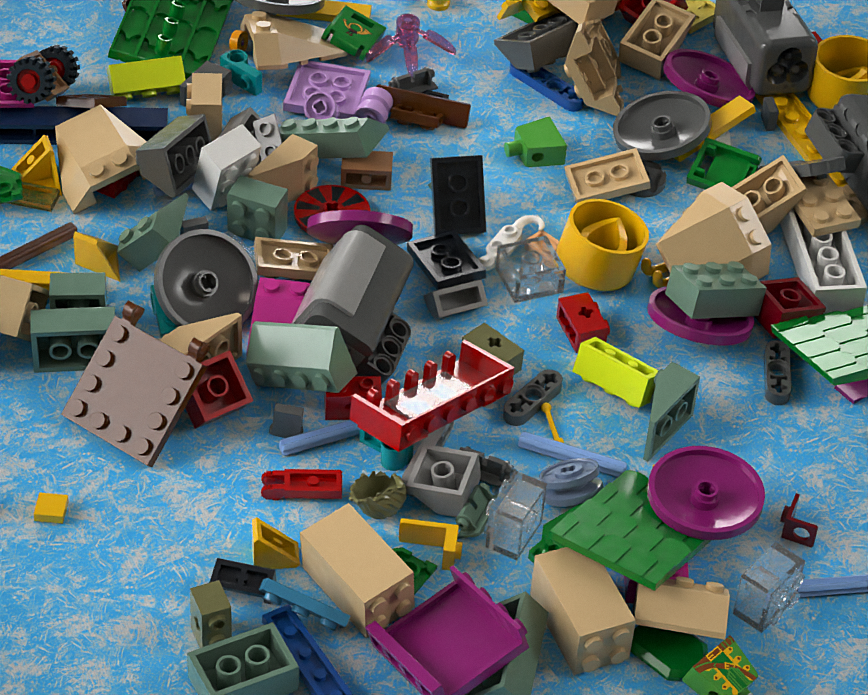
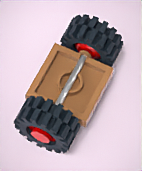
M60 45L50 46L40 52L35 50L20 57L14 63V66L8 70L11 73L7 75V79L10 80L7 86L13 89L10 93L12 96L16 94V99L18 101L24 100L26 104L31 102L34 104L44 99L48 102L68 90L70 85L75 83V78L79 77L80 73L77 70L80 69V65L76 64V61H79L78 57L74 58L72 50L67 51L68 47H60Z

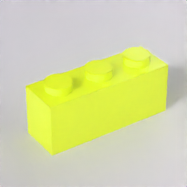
M182 56L112 64L107 68L111 95L125 96L127 101L137 95H142L143 98L157 96L159 92H166L167 95L180 93V85L186 80Z
M593 337L580 344L572 372L580 375L584 381L602 387L606 393L626 400L628 405L640 408L651 403L650 400L656 385L654 384V378L659 370L601 339Z

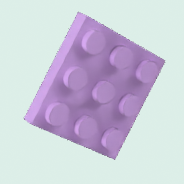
M309 60L308 64H298L283 102V111L305 114L304 102L306 98L313 92L324 91L330 94L337 103L340 110L339 119L354 117L362 95L369 84L371 71Z

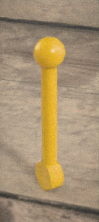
M543 403L541 410L546 414L554 440L564 443V440L558 435L550 412L552 406L549 403Z

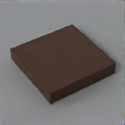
M77 94L56 97V106L94 108L100 104L104 108L127 106V97Z

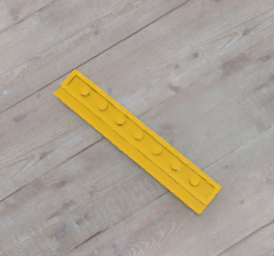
M795 93L767 96L755 94V97L762 106L764 97L774 98L779 111L777 125L805 161L823 159L805 133V128L812 115ZM840 172L828 173L837 187H844V185L848 184Z

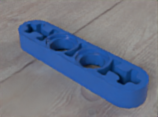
M510 62L509 71L512 76L559 106L572 112L580 111L583 108L584 101L582 98H578L574 86L541 67L540 71L528 73L525 69H516ZM534 77H540V78H543V79L538 80V79H534ZM551 88H558L560 90L555 91L551 90Z

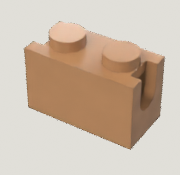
M372 151L367 158H342L341 186L351 189L391 191L393 152Z

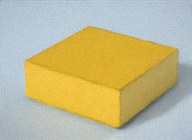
M39 492L34 510V521L63 524L69 503L68 495Z

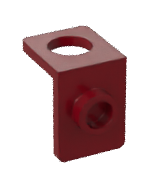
M796 493L791 506L785 505L780 519V522L784 523L781 538L812 548L815 543L818 526L794 518L800 494ZM803 528L808 531L810 536L800 537L794 532V529Z

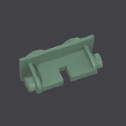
M485 483L476 485L468 498L469 503H465L456 517V525H459L460 529L458 539L477 537L483 533L487 522L496 511L503 495H492L489 491L490 487Z

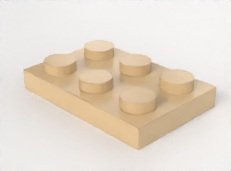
M637 148L564 166L576 204L587 199L607 200L651 188L650 180Z
M826 174L827 178L817 180L816 175L799 177L808 191L793 209L813 237L859 228L860 217L829 174Z
M255 237L254 253L257 275H263L268 278L284 277L292 280H313L320 264L333 248V245Z

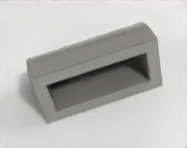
M482 279L423 295L426 306L434 318L488 305Z

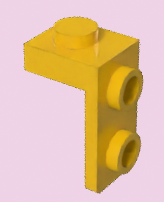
M400 519V542L444 547L442 570L450 571V567L454 566L455 559L461 560L463 542H458L459 525L417 519Z

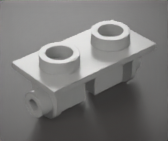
M276 114L252 122L256 140L262 146L260 150L262 161L282 144Z

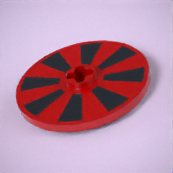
M321 185L305 191L297 198L294 204V219L298 226L307 232V221L309 217L315 214L336 210H371L366 198L356 190L341 185Z

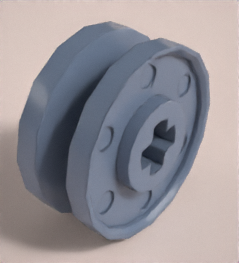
M589 458L569 459L544 469L540 473L539 478L542 487L546 488L543 493L546 503L551 506L565 507L581 504L593 498L604 488L602 480L597 477L600 472L597 461Z

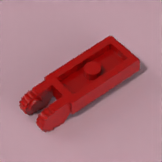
M285 469V471H267L261 476V481L264 484L261 489V496L266 500H279L283 497L342 499L341 470Z

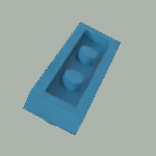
M269 578L263 579L259 591L265 593V600L276 605H281L283 601L293 606L292 612L308 618L309 614L320 618L319 624L335 631L337 627H346L350 619V615Z

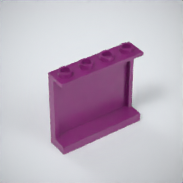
M454 566L450 567L454 579L453 582L384 630L376 621H373L365 627L373 647L422 695H465L529 648L525 637L528 632L524 624L518 618L513 620L507 609L500 602L496 604L492 601L490 594L485 588L481 587L479 589L475 586L473 579L468 573L464 572L462 574Z

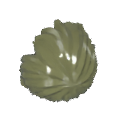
M372 471L369 477L362 473L360 478L356 479L355 483L352 484L351 492L349 493V500L354 501L364 514L374 519H386L397 514V511L403 507L407 497L406 485L401 477L393 473L391 478H389L385 472L381 471L375 474V471Z

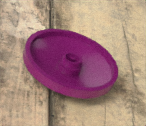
M677 49L668 54L663 65L665 75L678 89L694 94L703 99L706 104L721 108L739 95L752 103L756 94L753 88L748 90L731 63L706 52L693 49Z
M365 210L327 211L309 217L307 221V233L311 237L332 245H336L344 234L351 231L357 225L371 227L396 245L406 243L413 237V224L410 221L382 212Z
M667 286L655 290L650 295L647 306L649 316L661 328L676 336L697 343L718 346L739 344L751 336L754 326L753 316L691 319L665 294Z
M688 446L665 454L653 466L647 488L649 503L656 515L665 524L684 535L704 540L729 539L745 533L760 518L765 501L763 482L751 465L731 452L709 446Z

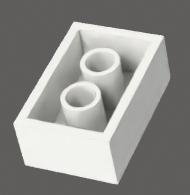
M243 124L201 148L192 190L210 211L218 206L223 207L227 205V193L240 175L248 177V173L256 167L262 146Z

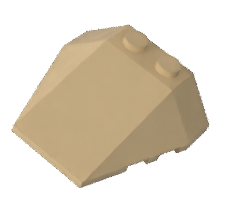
M263 11L245 14L240 25V30L247 32L248 40H253V62L257 70L286 69L289 63L299 62L300 65L308 64L309 59L319 58L320 61L347 56V52L330 43L333 34L326 41L321 39L325 28Z
M600 18L580 23L564 64L565 73L568 78L572 77L575 83L576 95L579 99H583L585 105L617 116L624 108V100L619 94L623 92V88L617 82V79L621 78L619 56Z
M101 104L55 126L62 193L73 214L97 203L93 194L94 191L137 170L142 179H146L142 176L140 167L136 163V150L147 141Z
M723 182L700 192L691 206L686 208L678 221L673 223L655 244L670 273L672 265H684V263L697 265L706 264L707 262L728 264L730 261H735L743 264L744 268L756 276L758 280L769 274L772 244L748 197Z

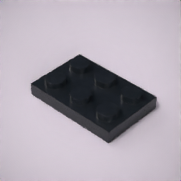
M483 156L430 158L434 235L453 230L457 234L485 233Z
M455 230L407 242L408 253L437 290L486 278L485 267Z

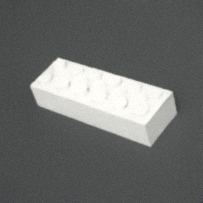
M792 208L780 222L798 277L825 305V313L832 311L844 312L862 307L867 286L847 231L813 237Z

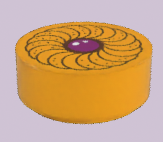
M235 30L229 40L230 50L246 51L248 45L247 32Z

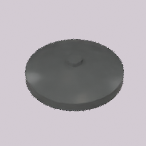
M235 0L246 7L279 15L313 13L321 10L325 4V0Z
M661 91L640 97L624 107L614 121L613 133L616 144L621 151L637 148L641 160H666L683 155L700 145L711 130L712 119L708 105L700 97L683 91Z
M211 229L191 230L172 240L161 252L154 271V289L162 310L176 326L179 327L233 313L242 315L243 324L254 309L258 288L257 271L247 251L232 237Z

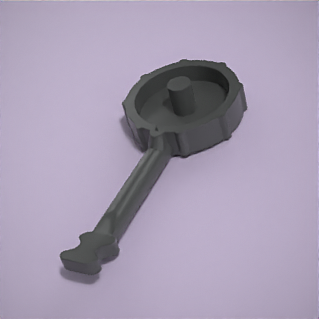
M844 156L812 161L800 160L789 162L798 177L816 175L817 180L827 178L826 174L846 170Z

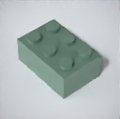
M730 261L728 264L707 262L706 264L697 265L684 263V265H672L665 294L691 319L759 316L766 287L739 262Z
M115 307L31 310L30 334L34 373L85 371L115 316Z
M273 622L187 653L188 677L198 695H287L299 690V666Z

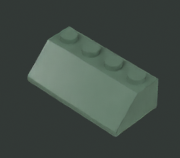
M335 117L328 119L309 118L306 120L287 119L279 127L282 143L292 134L318 145V158H367L389 130L387 124L371 118L357 117L336 119Z
M255 321L252 324L246 365L250 371L251 378L257 386L339 393L357 374L339 327Z
M526 591L500 603L507 609L513 620L518 618L526 627L528 633L525 637L529 648L465 695H531L549 612Z

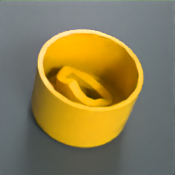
M837 35L826 38L818 44L812 83L807 89L810 100L817 108L833 109L834 105L838 104L840 98L846 94L868 95V39L853 35Z
M605 199L583 200L574 205L570 211L556 249V259L564 274L577 284L597 291H615L625 287L633 279L648 243L649 231L644 221L634 211L624 205Z

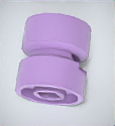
M380 87L366 89L354 117L371 118L385 124L393 106L391 94Z
M324 91L311 93L304 102V112L308 119H328L331 117L339 119L340 117L337 103L330 94Z

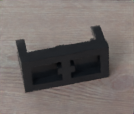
M217 558L210 582L219 580L223 590L261 597L264 603L271 604V602L264 599L265 593L259 591L263 579L269 578L276 581L275 569Z

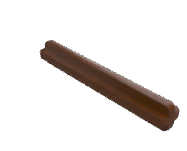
M69 222L0 256V269H12L72 239L75 231L77 232L78 230L72 222Z

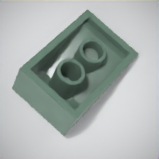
M184 193L151 216L143 217L133 228L124 230L119 237L120 242L117 254L139 272L158 260L163 249L179 236L189 195Z
M671 362L664 370L660 369L654 378V384L656 385L650 400L652 409L643 460L647 462L675 435L694 413L700 376L674 362Z

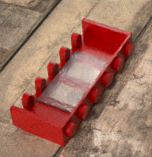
M464 340L461 343L458 361H456L454 353L446 351L442 358L441 369L437 371V363L428 360L424 365L423 378L418 380L419 373L409 369L405 375L404 388L400 389V383L391 378L386 384L385 397L380 399L381 393L374 388L368 391L366 399L357 394L352 395L349 419L358 424L357 427L400 452L428 437V434L481 406L485 407L510 394L514 384L515 367Z

